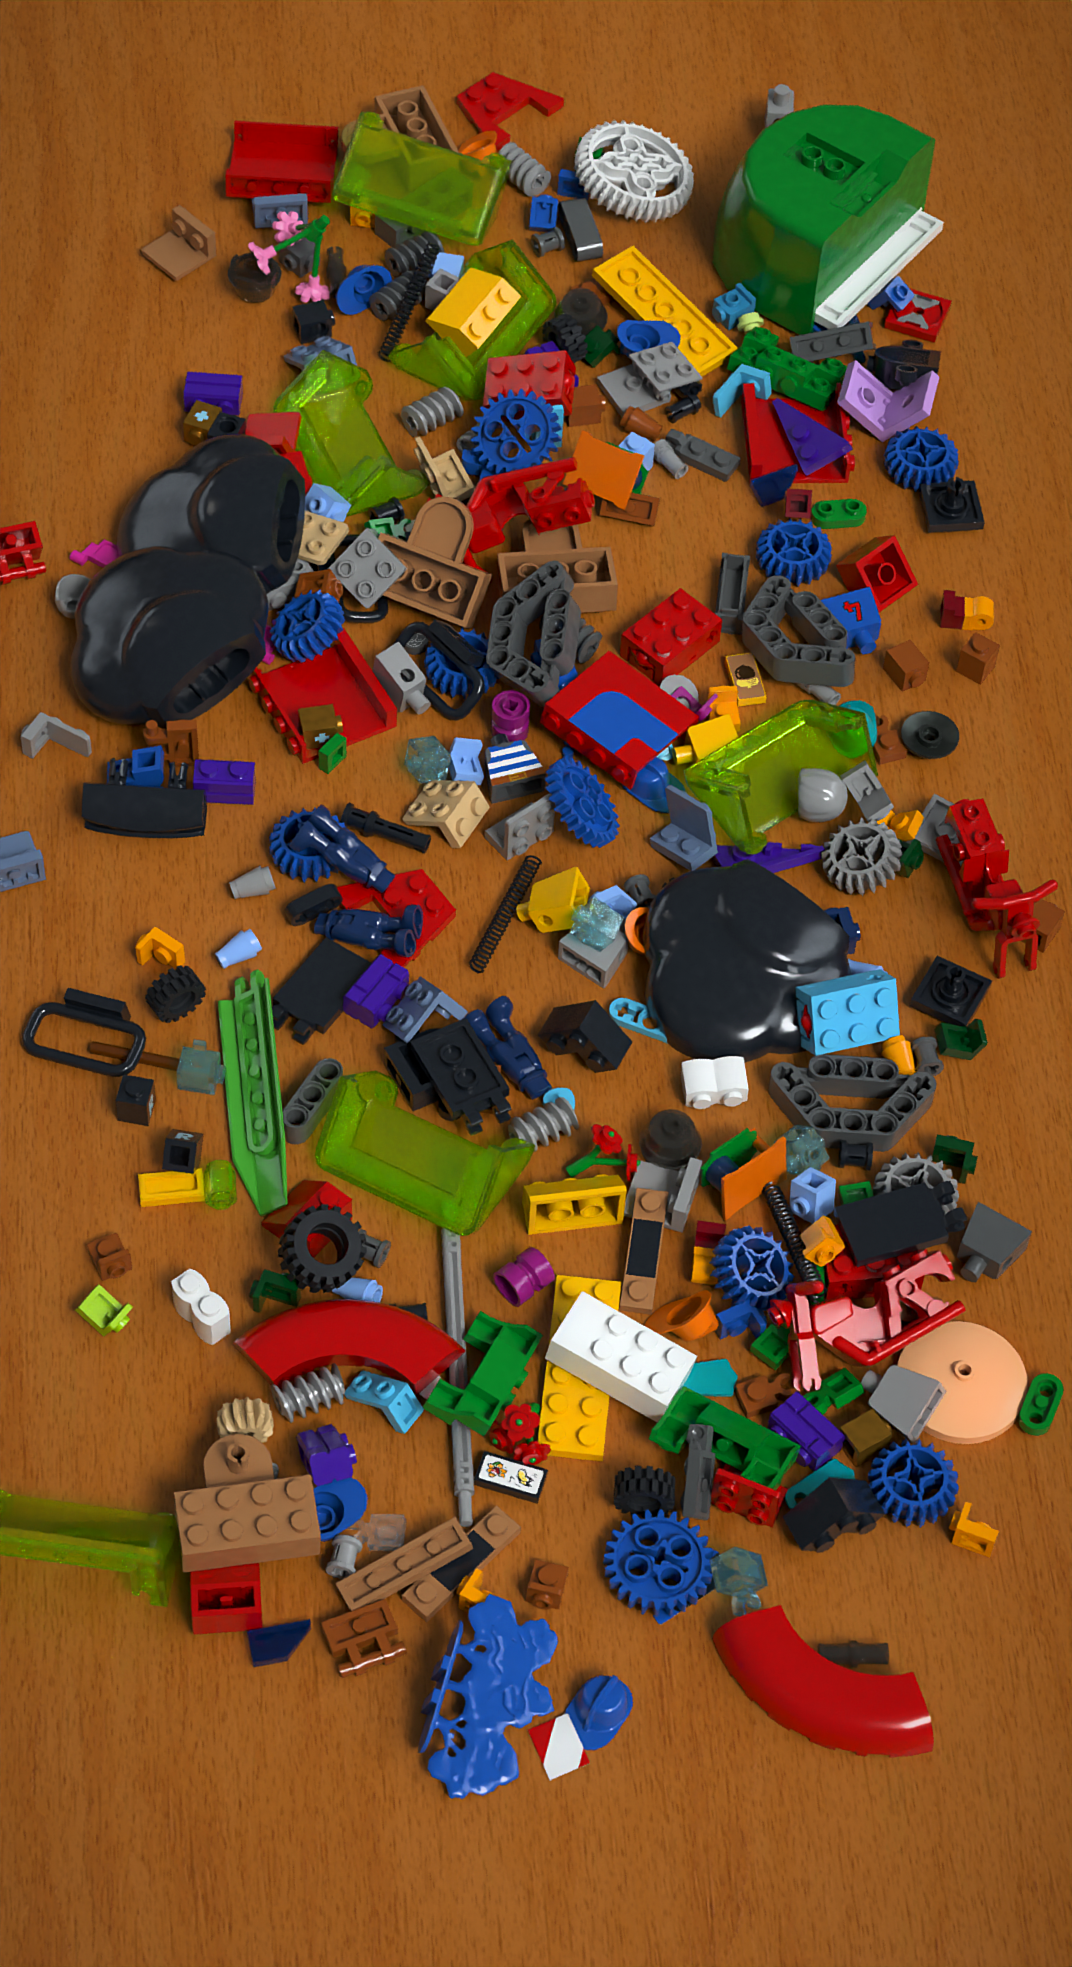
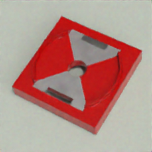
M910 289L915 295L914 298L900 312L892 306L886 318L884 328L935 343L951 308L952 301Z

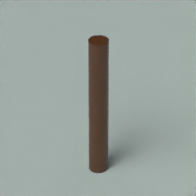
M92 1041L90 1046L91 1054L126 1060L130 1052L129 1048ZM143 1051L139 1063L181 1072L184 1060Z

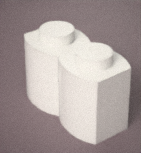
M727 1056L714 1060L693 1059L681 1063V1080L685 1106L706 1109L717 1103L733 1107L747 1101L749 1088L744 1057Z
M188 1269L171 1281L173 1303L176 1311L185 1320L193 1323L196 1334L204 1342L214 1345L231 1333L230 1313L226 1302L218 1294L209 1290L207 1281L200 1273L193 1269Z

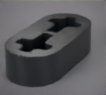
M327 884L292 901L286 906L285 914L293 926H300L317 918L320 912L327 913L341 904L343 898L335 884Z

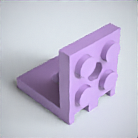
M855 360L847 366L837 403L881 442H884L895 436L896 432H902L930 416L939 376L934 371H930L916 379V382L910 383L908 387H903L901 390L893 393Z

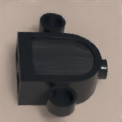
M917 340L902 341V346H883L877 348L874 356H868L867 370L872 372V375L885 387L901 390L903 387H908L910 383L916 382V379L930 371H934L938 375L941 351L923 349V343Z
M441 1028L428 1029L422 1032L418 1030L410 1041ZM395 1035V1043L384 1048V1066L411 1110L414 1112L439 1101L438 1112L443 1119L448 1121L459 1119L461 1116L454 1119L451 1117L410 1049V1041L406 1043Z

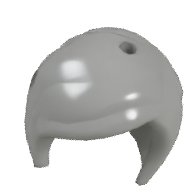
M802 768L798 777V816L810 822H826L838 817L845 809L848 800L847 787L841 778L834 772L826 769Z

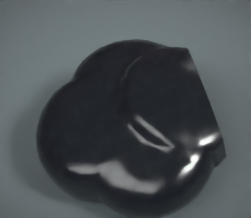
M225 434L207 439L188 450L173 466L152 475L133 494L123 510L117 531L116 546L119 557L126 553L151 546H165L184 552L201 550L227 552L242 559L256 571L263 582L266 594L288 582L297 562L305 518V480L290 460L281 456L271 445L262 439L245 434Z
M151 546L126 553L115 559L88 582L76 605L75 626L77 641L71 656L70 673L79 699L89 711L109 722L125 725H146L147 721L154 720L159 728L167 729L166 721L193 720L207 712L232 693L254 671L266 655L264 635L269 603L263 582L248 563L230 553L222 551L201 550L184 552L165 546Z
M748 859L734 863L732 866L697 869L682 874L669 882L655 896L644 923L642 939L645 956L649 964L644 998L649 1018L654 1027L659 1028L660 1032L667 1037V1043L694 1059L714 1060L727 1056L744 1057L745 1063L758 1059L768 1053L794 1054L805 1052L807 1050L801 1047V1036L804 1035L800 1033L796 1001L799 999L796 997L795 987L852 975L847 958L850 936L807 896L779 876Z

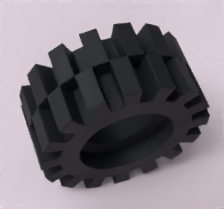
M561 314L543 324L542 334L545 335L543 337L544 342L553 341L560 351L566 350L573 363L586 357L588 345L584 342V339H586L585 334L581 333V326H577V320H572L570 314Z
M181 965L177 966L176 970L173 968L168 969V974L166 975L164 973L160 974V979L158 981L154 980L151 983L153 987H148V994L145 995V999L162 1022L170 1023L171 1020L176 1022L179 1021L180 1016L183 1018L188 1016V1011L191 1010L193 1012L196 1010L195 1005H200L202 1003L201 998L206 995L204 992L206 987L189 966L185 965L183 968Z
M635 1466V1470L628 1467L625 1468V1472L620 1470L618 1475H615L614 1505L618 1510L621 1509V1512L624 1514L631 1512V1516L635 1513L636 1515L642 1514V1517H645V1510H649L653 1517H657L659 1509H663L665 1515L668 1513V1510L672 1511L675 1506V1477L671 1476V1473L668 1471L664 1472V1469L661 1468L653 1470V1466H647V1469Z

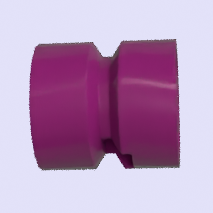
M513 690L497 694L492 703V736L506 734L509 742L525 740L529 732L530 703L528 698L524 694Z
M529 1247L516 1257L514 1263L508 1262L493 1274V1279L502 1296L513 1306L519 1307L534 1296V1290L539 1292L553 1282L555 1274L545 1256L536 1248Z

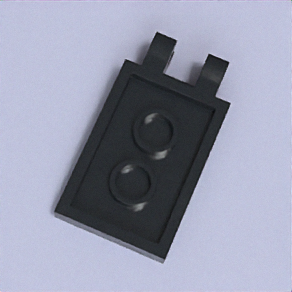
M326 937L273 997L272 1014L274 1028L279 1030L285 1021L292 1016L299 1020L293 1027V1030L297 1032L293 1039L302 1045L309 1040L315 1030L324 1034L343 1012V996L371 965V962Z
M466 1018L410 1041V1049L451 1117L454 1119L462 1116L471 1136L483 1131L480 1123H483V1119L479 1112L488 1108H492L499 1124L511 1119L508 1113L511 1111V1106L505 1099L509 1095L510 1088Z
M951 1181L942 1182L931 1190H928L924 1182L835 1207V1219L856 1268L948 1242V1233L965 1229L963 1221H966L967 1217L962 1207L955 1208L944 1215L940 1206L953 1202L951 1195L955 1194V1190Z

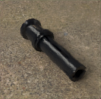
M350 802L346 805L340 823H344L346 828L349 827L363 832V835L366 837L376 835L424 854L427 852L431 842V835H426L380 818L377 812L371 811L369 813L355 808L354 804Z

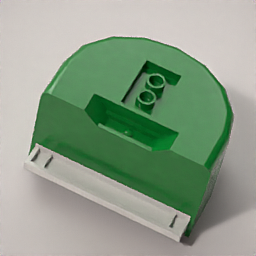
M823 104L791 112L764 128L736 167L727 184L718 211L713 241V265L726 289L731 291L735 289L736 284L741 283L756 298V312L799 335L812 333L814 321L828 329L844 327L942 231L944 222L924 212L935 138L890 115L859 105Z

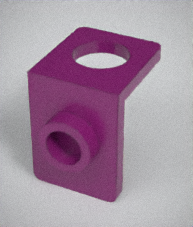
M682 686L671 695L675 699H686L689 703V709L699 716L700 722L713 710L710 704L718 697L715 693L701 705Z

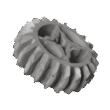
M862 817L858 824H854L849 820L848 827L843 828L838 825L839 833H830V841L824 842L825 851L821 855L823 870L832 884H836L840 891L846 888L850 895L855 890H858L859 894L863 896L866 889H870L875 894L876 886L880 885L886 888V879L895 880L894 872L900 871L901 864L899 860L903 855L901 851L902 846L895 832L892 829H888L884 822L878 825L877 821L872 819L867 824Z
M905 1152L901 1160L894 1156L890 1160V1164L884 1163L881 1171L875 1176V1185H873L872 1190L873 1195L877 1196L924 1182L928 1190H931L942 1182L951 1181L955 1194L951 1195L953 1198L952 1203L940 1205L944 1215L957 1208L956 1202H958L959 1198L957 1180L951 1179V1169L943 1170V1161L935 1164L932 1162L931 1155L926 1159H921L919 1152L915 1154L914 1158H910Z

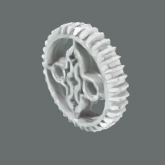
M613 120L611 124L608 122H604L603 125L597 124L594 129L591 128L585 134L577 147L574 169L576 170V177L580 179L579 184L584 186V192L591 193L590 199H597L598 205L606 206L607 211L611 209L616 212V215H624L625 219L632 217L635 221L642 219L646 223L649 219L656 222L658 219L664 221L666 217L672 218L674 214H678L684 205L687 204L694 186V173L691 171L692 165L688 164L689 158L683 156L684 151L678 150V144L671 143L670 137L665 138L662 136V132L656 133L652 128H645L643 123L638 126L633 121L627 124L622 120L619 124ZM614 145L613 152H606L600 159H593L592 153L595 150ZM668 183H675L676 190L673 193L662 197H655L656 190L664 189Z

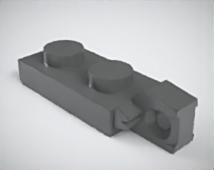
M671 429L666 435V441L685 464L724 482L728 481L740 465V457L695 436L684 435L683 432Z
M690 1424L686 1440L689 1443L688 1447L690 1449L684 1464L686 1484L685 1491L681 1496L682 1516L706 1521L710 1515L716 1454L711 1452L714 1427L709 1425Z

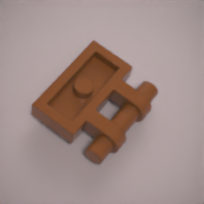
M196 719L166 721L167 729H160L154 720L146 722V728L143 731L144 741L147 743L145 748L168 744L162 746L164 760H169V763L175 762L176 767H181L182 762L188 764V766L195 765V759H199Z
M386 1599L321 1622V1629L333 1658L343 1654H347L349 1661L337 1665L341 1678L352 1674L356 1677L365 1674L368 1668L382 1663L385 1666L395 1662V1658L407 1654L403 1641L390 1645L387 1639L398 1634V1627ZM376 1643L378 1650L363 1656L360 1655L359 1648Z

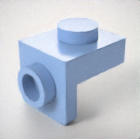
M454 738L446 758L453 781H475L476 785L482 784L484 774L478 759L483 746L481 740Z
M615 885L604 891H597L589 898L585 919L588 920L592 916H598L604 920L618 915L626 920L629 913L636 908L637 903Z

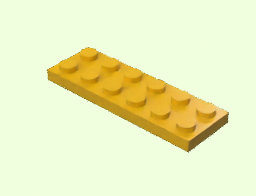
M634 246L593 269L592 277L636 320H658L672 324L680 334V344L677 348L702 377L729 361L730 356L738 349Z
M557 1275L549 1344L582 1291L618 1311L621 1282ZM548 1360L546 1364L538 1442L550 1445L551 1452L547 1456L603 1462L610 1395Z

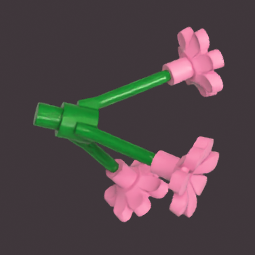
M290 211L288 215L285 212H279L277 214L279 221H274L272 227L274 230L279 231L275 234L274 239L281 243L274 247L271 245L265 249L256 246L254 242L248 243L250 251L258 259L257 264L260 270L266 275L269 274L271 271L268 267V259L276 256V252L283 248L291 247L295 242L306 238L315 243L312 274L309 275L308 283L302 282L299 286H296L295 294L301 295L300 300L302 302H308L310 298H312L313 302L320 301L321 298L329 299V288L319 284L320 276L318 275L322 234L326 231L325 227L330 224L329 218L326 215H322L319 219H314L311 223L304 224L303 221L297 220L298 214L294 211Z

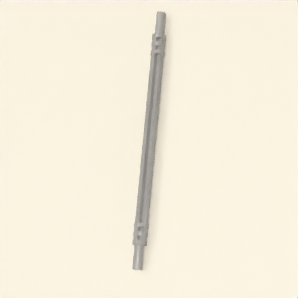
M447 1200L443 1202L444 1228L441 1230L446 1331L448 1335L466 1350V1341L463 1340L465 1337L460 1229L457 1228L455 1202ZM466 1352L448 1367L449 1384L461 1389H465L468 1384ZM455 1419L451 1424L454 1495L458 1497L459 1523L462 1527H469L473 1525L471 1496L475 1493L471 1429Z

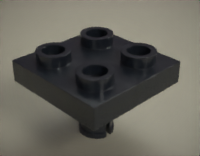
M956 477L955 482H953V478H950L947 482L931 483L930 485H926V483L920 484L919 494L928 533L981 530L984 528L985 521L975 480L963 481L961 478Z
M937 955L911 998L910 1006L948 1024L967 1027L991 988L992 980Z

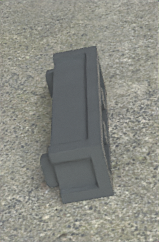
M868 321L789 337L792 354L811 362L865 350H876L877 347L873 343L871 332L873 324Z
M722 553L715 614L723 619L721 633L742 634V617L745 607L750 556Z

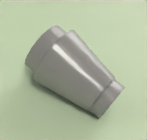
M258 866L234 881L229 882L235 899L270 894L269 891L276 889L269 866L263 868Z

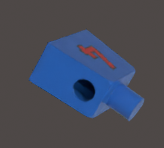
M870 587L821 600L846 628V649L858 646L862 654H869L876 649L875 641L879 638L881 618Z

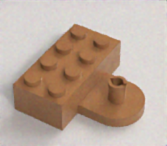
M424 85L375 96V116L352 121L342 131V148L346 155L360 161L365 166L373 165L376 161L394 157L409 188L418 187L426 183L438 173L445 171L451 166L459 170V151Z
M450 497L431 499L419 510L408 541L387 533H380L378 539L407 567V570L383 596L462 627L473 628L492 574L462 563L474 531L472 514L462 502Z
M528 519L523 526L522 533L524 552L497 553V582L500 598L547 562L559 561L574 581V588L570 595L580 607L581 612L615 611L617 609L618 583L611 547L582 548L578 525L541 532L538 535L530 519Z
M233 1434L217 1440L208 1449L204 1459L206 1488L174 1492V1512L183 1573L320 1555L321 1534L311 1475L275 1479L270 1453L265 1445L254 1437Z

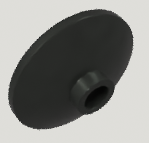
M922 711L909 716L905 720L901 729V739L905 747L913 754L926 759H939L948 756L956 749L959 742V730L949 717L934 711Z

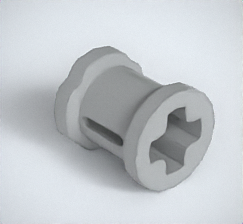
M337 1535L332 1540L334 1550L331 1561L327 1563L325 1571L332 1577L345 1579L356 1572L354 1568L357 1553L361 1552L363 1545L355 1537Z

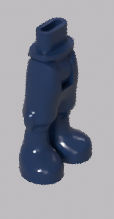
M323 804L314 811L310 819L305 822L289 845L296 852H301L308 847L317 850L330 865L334 866L344 875L364 885L367 883L366 887L368 889L372 886L380 893L386 890L396 876L385 868L387 864L381 861L368 846L359 840L355 833L347 828H342L331 817L330 810ZM319 831L324 832L325 834L330 836L335 843L329 841Z
M415 904L407 905L402 917H390L384 913L361 909L332 910L330 913L320 912L314 926V933L326 935L327 938L333 941L337 940L371 950L383 948L394 951L401 957H411L416 951L415 939H420L423 912L421 906Z
M501 996L488 1006L485 1014L482 1010L477 1009L467 1014L463 1019L466 1018L492 1061L496 1065H501V1070L518 1086L521 1092L526 1091L533 1100L551 1090L552 1086L546 1079L547 1072L542 1068V1064L534 1049L528 1043L527 1038L521 1032L515 1030L510 1021L514 1010L512 1001L507 996ZM489 1024L499 1033L504 1042L496 1038Z

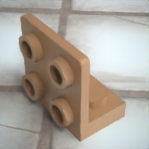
M181 205L172 209L173 229L142 248V254L175 281H178L216 257L215 232Z

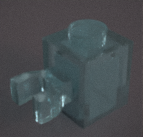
M196 1039L193 1041V1048L183 1046L176 1072L178 1089L215 1095L217 1084H223L226 1066L221 1065L220 1052L206 1050V1041Z
M733 1547L710 1560L716 1592L733 1596V1615L742 1616L747 1614L745 1609L746 1602L750 1608L758 1609L761 1607L760 1598L756 1592L768 1586L761 1554Z

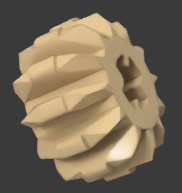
M246 1397L244 1400H238L235 1398L233 1403H225L223 1408L217 1411L218 1417L216 1421L220 1438L233 1434H243L254 1437L264 1443L273 1434L272 1411L269 1404L262 1403L261 1399L250 1400L249 1397Z

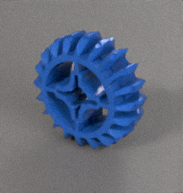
M915 426L913 430L907 428L903 432H896L894 438H890L884 453L885 469L888 470V477L894 478L895 484L903 483L904 489L908 487L914 488L915 492L919 489L920 484L923 483L930 485L931 483L947 482L955 476L959 463L958 449L955 448L954 441L948 440L947 434L939 435L938 429L930 431L927 426L925 429H919Z
M789 517L785 523L778 519L776 525L769 524L766 530H762L756 544V559L759 562L760 570L765 571L766 577L784 576L791 583H795L799 587L801 582L809 585L812 579L818 581L821 574L826 573L829 563H831L832 546L831 542L828 541V535L822 533L821 527L813 528L812 521L805 524L801 518L798 522H793Z
M310 590L306 595L301 593L298 598L293 596L289 604H284L285 608L277 612L278 618L272 621L274 627L271 628L270 633L272 634L271 641L286 659L292 662L298 660L301 663L305 662L307 658L312 661L315 655H322L326 648H331L330 644L333 641L338 640L337 634L343 631L341 625L346 621L343 617L344 611L334 596H331L329 593L322 594L321 590L312 594V590Z
M462 627L458 633L486 658L489 639H486L485 632L477 635L474 628L470 632H465ZM431 643L430 647H427L424 660V668H426L428 680L433 684V688L440 687L442 694L450 692L452 698L459 694L465 700L466 696L473 689V682ZM485 660L480 668L474 667L483 676L485 683L484 693L486 694L489 687H494L499 678Z
M303 807L301 813L298 814L291 810L289 818L281 816L280 824H274L273 833L269 837V852L275 867H280L282 874L290 872L292 880L297 876H301L303 882L307 878H313L317 883L319 876H324L328 879L330 872L338 873L339 871L330 865L320 852L311 847L301 852H296L289 847L291 844L289 841L294 839L305 822L310 819L316 807H314L312 812H306ZM337 815L331 816L342 828H346L344 823H339ZM319 831L329 841L335 843L330 836H328L324 832Z
M744 1226L741 1229L736 1228L730 1231L728 1235L723 1236L718 1241L719 1245L712 1251L715 1257L709 1262L716 1269L712 1271L710 1276L718 1279V1283L714 1288H722L724 1291L722 1299H732L731 1307L737 1304L742 1305L746 1300L751 1299L750 1305L752 1307L768 1311L771 1308L770 1300H785L787 1294L786 1287L795 1277L788 1271L794 1263L787 1261L786 1257L790 1251H782L780 1248L782 1240L774 1241L773 1232L764 1234L762 1227L752 1229L751 1226Z
M907 1438L902 1441L901 1447L893 1441L889 1445L888 1450L882 1448L878 1458L873 1459L872 1469L868 1473V1481L871 1482L869 1486L879 1504L882 1505L885 1514H893V1523L898 1521L899 1518L905 1519L906 1527L911 1524L912 1520H916L921 1528L925 1523V1518L934 1524L937 1521L938 1515L944 1517L948 1512V1507L951 1508L954 1505L955 1495H957L959 1489L956 1483L958 1479L957 1471H952L953 1460H944V1450L935 1453L933 1451V1442L927 1448L921 1446L920 1438L916 1440L915 1445H910ZM904 1465L903 1471L895 1473L894 1476L887 1477L891 1470ZM932 1489H939L935 1496L922 1500L923 1494L931 1493Z

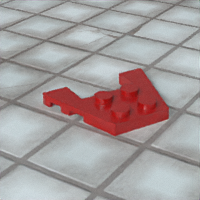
M495 72L487 75L457 95V105L471 124L474 123L477 127L478 134L486 131H495L497 133L495 142L496 152L510 142V135L497 125L528 104L546 117L551 116L564 107V98Z
M423 869L395 874V878L383 893H380L372 886L368 889L366 887L367 883L364 885L354 883L337 887L343 898L339 905L341 910L358 909L372 901L382 913L390 917H402L407 905L415 904L421 906L423 912L422 933L420 939H415L416 951L411 957H401L394 951L387 949L381 952V955L402 967H405L411 960L414 961L421 954L422 948L429 941H433L456 917V909Z

